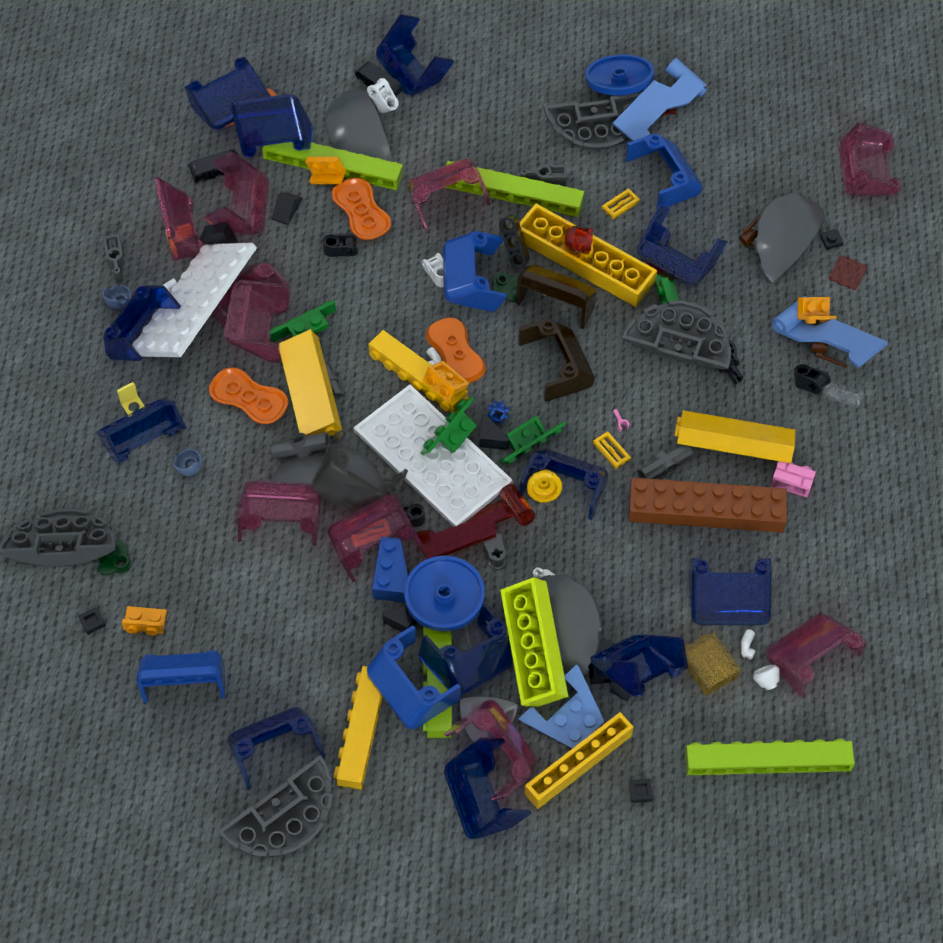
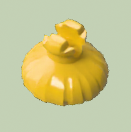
M548 469L535 472L527 482L528 495L534 501L540 503H547L557 499L562 491L560 477Z

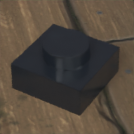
M837 229L820 233V238L826 250L843 246L844 242Z
M96 607L78 616L87 635L106 626Z
M650 779L629 780L632 803L653 800Z

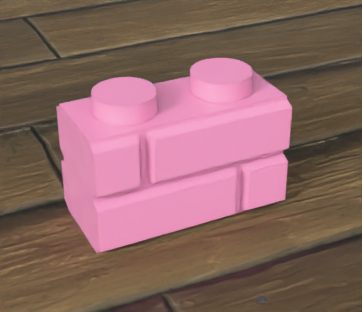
M778 461L771 486L787 488L788 492L808 498L816 471H813L808 466L794 465L793 462Z

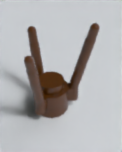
M760 214L747 228L742 230L743 234L739 236V240L746 248L750 245L754 247V239L757 237L758 228L756 230L751 228L757 223Z
M813 342L812 353H816L817 358H822L847 368L846 364L823 354V352L827 353L828 344Z

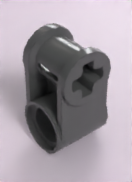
M501 532L481 535V543L484 544V552L486 553L489 566L494 570L503 569L506 564V551Z

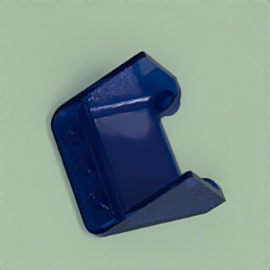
M245 57L235 60L234 66L236 70L204 86L199 81H193L185 86L191 108L212 129L223 128L269 104L272 100L270 93Z
M295 95L270 96L236 101L232 104L231 110L241 151L244 156L253 157L256 154L257 146L292 142L294 149L298 151L311 148L313 125L298 97Z
M692 558L689 568L692 620L698 625L767 624L771 618V558L759 559L755 563V573L709 572V565L704 559Z
M633 635L590 657L592 664L634 697L644 695L646 688L643 684L664 673H669L671 677L679 676L682 671L688 669L683 637Z

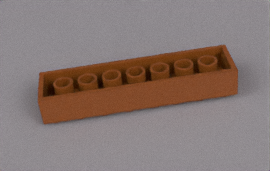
M631 478L628 522L784 533L787 523V488Z

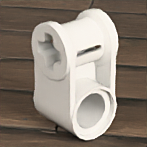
M380 78L376 84L370 85L367 88L369 96L380 113H387L397 109L398 99L395 97L387 80Z
M440 253L435 254L434 257L428 260L423 259L422 266L426 273L430 275L438 287H444L443 258Z

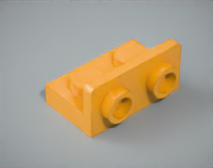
M307 157L306 164L312 173L309 180L310 184L342 183L346 169L339 157Z
M798 297L799 320H805V323H816V320H819L818 323H824L831 319H837V316L830 315V297Z
M444 361L428 367L423 382L447 403L452 402L455 394L467 389L469 385L468 381Z
M127 606L125 619H122L123 630L131 634H136L138 631L146 632V634L152 636L158 633L163 634L167 610Z

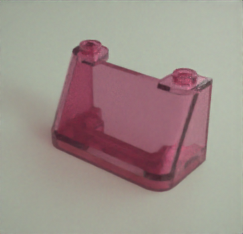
M858 122L841 139L839 153L845 191L848 195H895L902 189L899 178L893 177L890 179L886 156L894 148L893 133Z

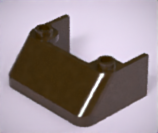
M530 265L520 273L517 279L516 305L520 306L528 289L582 308L580 328H585L595 308L596 290L593 285L542 268L540 265Z
M550 319L520 327L518 344L522 346L554 336L567 364L562 365L560 368L561 379L545 384V402L588 389L593 386L595 380L594 374L573 330Z

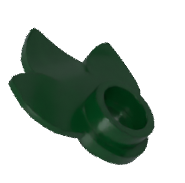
M497 272L492 278L494 285L492 291L507 294L505 299L516 302L518 277L508 276L504 272Z
M116 540L115 550L98 558L101 564L98 566L97 571L103 575L127 572L132 566L131 559L128 557L127 546ZM120 562H125V565L118 566Z

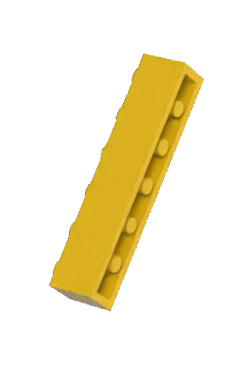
M382 330L368 344L369 355L373 360H379L387 370L396 372L402 381L407 380L417 391L425 393L430 401H436L445 412H455L458 402L463 398L465 400L468 399V390L465 389L455 394L452 402L447 403L423 382L428 367L432 365L386 331Z
M362 666L361 673L358 672L356 676L358 688L352 694L351 703H354L353 710L349 709L347 722L350 723L349 727L344 729L343 740L345 744L344 747H340L338 756L341 762L340 766H336L334 778L337 779L338 786L359 790L363 788L383 698L368 678L367 666Z
M619 712L527 783L524 795L538 810L631 738L634 726Z

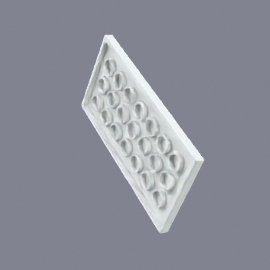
M253 243L203 245L198 255L190 262L188 269L181 275L178 284L173 286L169 296L163 300L161 307L153 314L151 321L143 328V332L138 339L133 342L129 352L133 356L181 357L257 247Z
M409 384L354 427V432L455 529H458L511 486L513 480L468 438L465 439L454 453H451L439 441L430 453L422 455L420 452L424 449L423 444L429 438L432 439L435 436L434 431L440 425L445 424L446 417Z

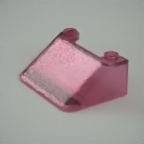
M157 176L154 177L172 261L196 257L203 245L202 241L199 240L200 238L197 239L190 210V207H193L191 196L187 197L185 192Z
M247 280L236 281L233 284L224 332L225 340L266 361L280 363V345L278 343H270L268 339L273 313L282 314L289 308V285Z
M817 614L769 646L766 650V658L772 665L779 667L780 675L796 694L802 697L806 686L814 677L813 670L808 664L842 641L860 657L867 642L859 633L828 615Z

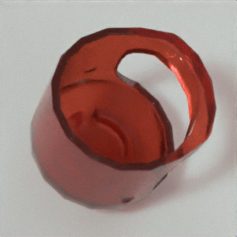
M582 226L569 227L564 238L566 249L571 252L589 254L593 228Z

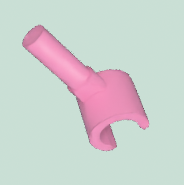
M614 409L613 412L618 422V431L622 432V427L620 426L622 424L628 430L629 422L622 419L618 410Z

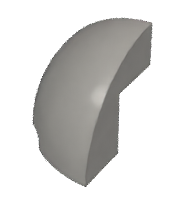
M491 697L460 699L462 722L471 740L484 751L496 746L502 740L501 733L506 727H511L518 704Z

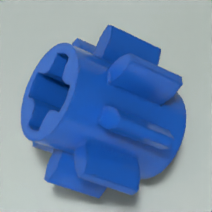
M494 400L493 406L488 405L487 409L490 411L487 413V416L491 417L493 422L499 421L502 424L504 418H509V414L506 412L510 410V407L504 405V400L502 402Z

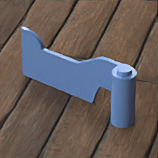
M675 58L665 70L676 80L672 87L654 80L613 122V125L631 141L650 135L648 129L666 110L688 105L697 96L702 97L706 93L707 84L679 59Z
M798 300L772 320V328L775 332L798 342H823L849 353L850 362L858 368L888 345V341L835 319L817 326L805 323V321L798 319Z

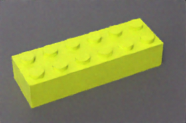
M533 577L501 589L521 705L536 708L568 697L547 582Z

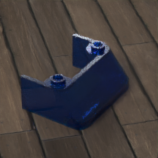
M400 14L378 46L376 57L388 73L401 84L405 94L416 95L439 84L454 63V60L434 56L427 68L424 69L411 53L416 44L415 37L411 32L420 19Z
M659 205L637 246V253L641 258L683 282L695 285L715 266L728 241L718 238L710 252H703L696 261L667 245L670 239V231L662 226V223L670 209Z
M146 285L138 287L115 321L105 330L103 336L105 354L111 360L141 361L143 358L130 343L155 309L181 308V305L165 286Z
M161 398L99 429L96 433L112 460L120 463L129 458L128 454L133 449L161 435L168 434L173 436L179 432L178 429L184 430L187 427L174 401Z
M541 449L530 457L520 480L519 496L523 497L528 479L532 476L534 470L548 469L583 481L587 488L595 490L588 519L592 520L608 481L607 470L549 449Z
M486 603L483 604L476 624L489 639L461 653L457 647L452 645L439 649L426 635L423 637L418 657L448 690L459 684L461 686L460 695L469 692L513 665L507 627Z
M299 707L290 708L233 731L229 735L228 744L247 790L251 789V785L242 760L252 756L254 746L290 731L300 736L310 734L318 755L325 759L323 746L314 725L303 709Z
M480 737L445 766V778L464 833L469 839H480L511 829L531 814V810H512L511 808L500 810L488 774L495 767L493 751L505 743L504 738Z

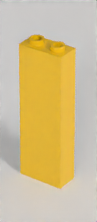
M310 329L279 343L278 347L299 432L304 433L306 436L326 432L329 436H332L336 432L341 431L342 426L319 337Z
M683 410L682 417L677 418L675 436L678 437L677 444L791 463L795 448L796 430Z

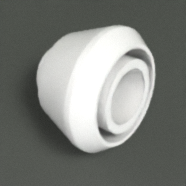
M775 665L764 666L754 672L753 679L761 688H766V690L777 687V683L780 681L779 667Z

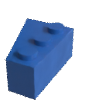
M381 537L372 587L373 599L405 603L404 588L408 573L401 539Z

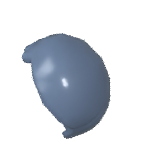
M115 284L112 289L105 287L102 292L106 305L113 310L123 309L132 301V293L126 286Z
M186 449L175 455V462L172 464L180 475L192 476L200 471L203 457L197 450Z

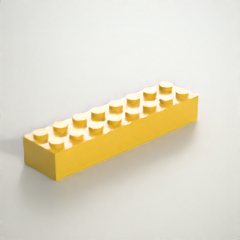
M535 204L520 221L527 247L634 307L638 306L656 282V269L538 204Z

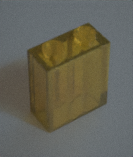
M714 632L708 635L703 634L695 643H688L680 649L679 660L705 696L740 676L741 668Z

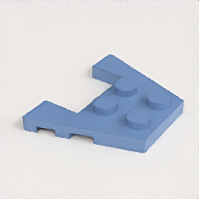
M575 665L565 675V680L577 693L548 721L532 706L518 718L522 723L571 749L605 724L578 665Z

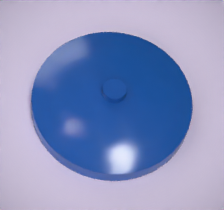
M619 54L606 56L594 61L586 69L587 85L594 91L607 95L633 94L644 90L654 80L653 65L648 60L635 55Z
M453 556L432 557L418 564L409 574L404 588L405 604L411 616L424 627L436 631L457 630L471 623L480 613L485 598L484 583L479 572L467 561Z

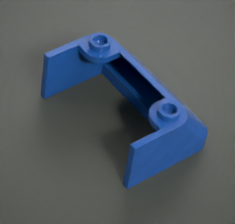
M650 134L627 143V162L658 151L673 173L671 176V184L673 186L658 193L657 210L690 199L701 193V182L675 143L659 134Z
M474 231L450 239L443 246L444 296L447 301L491 312L499 308L507 294L490 290L487 279L476 275L475 252L493 255L503 242L501 236Z
M413 625L387 641L367 668V675L370 681L408 729L420 727L460 700L461 688L459 684H456L443 694H440L433 686H425L418 691L395 661L402 657L404 649L416 642L415 627Z
M210 650L206 653L161 656L148 654L140 659L137 684L144 703H148V686L217 682L221 698H225V667L222 655L217 651Z

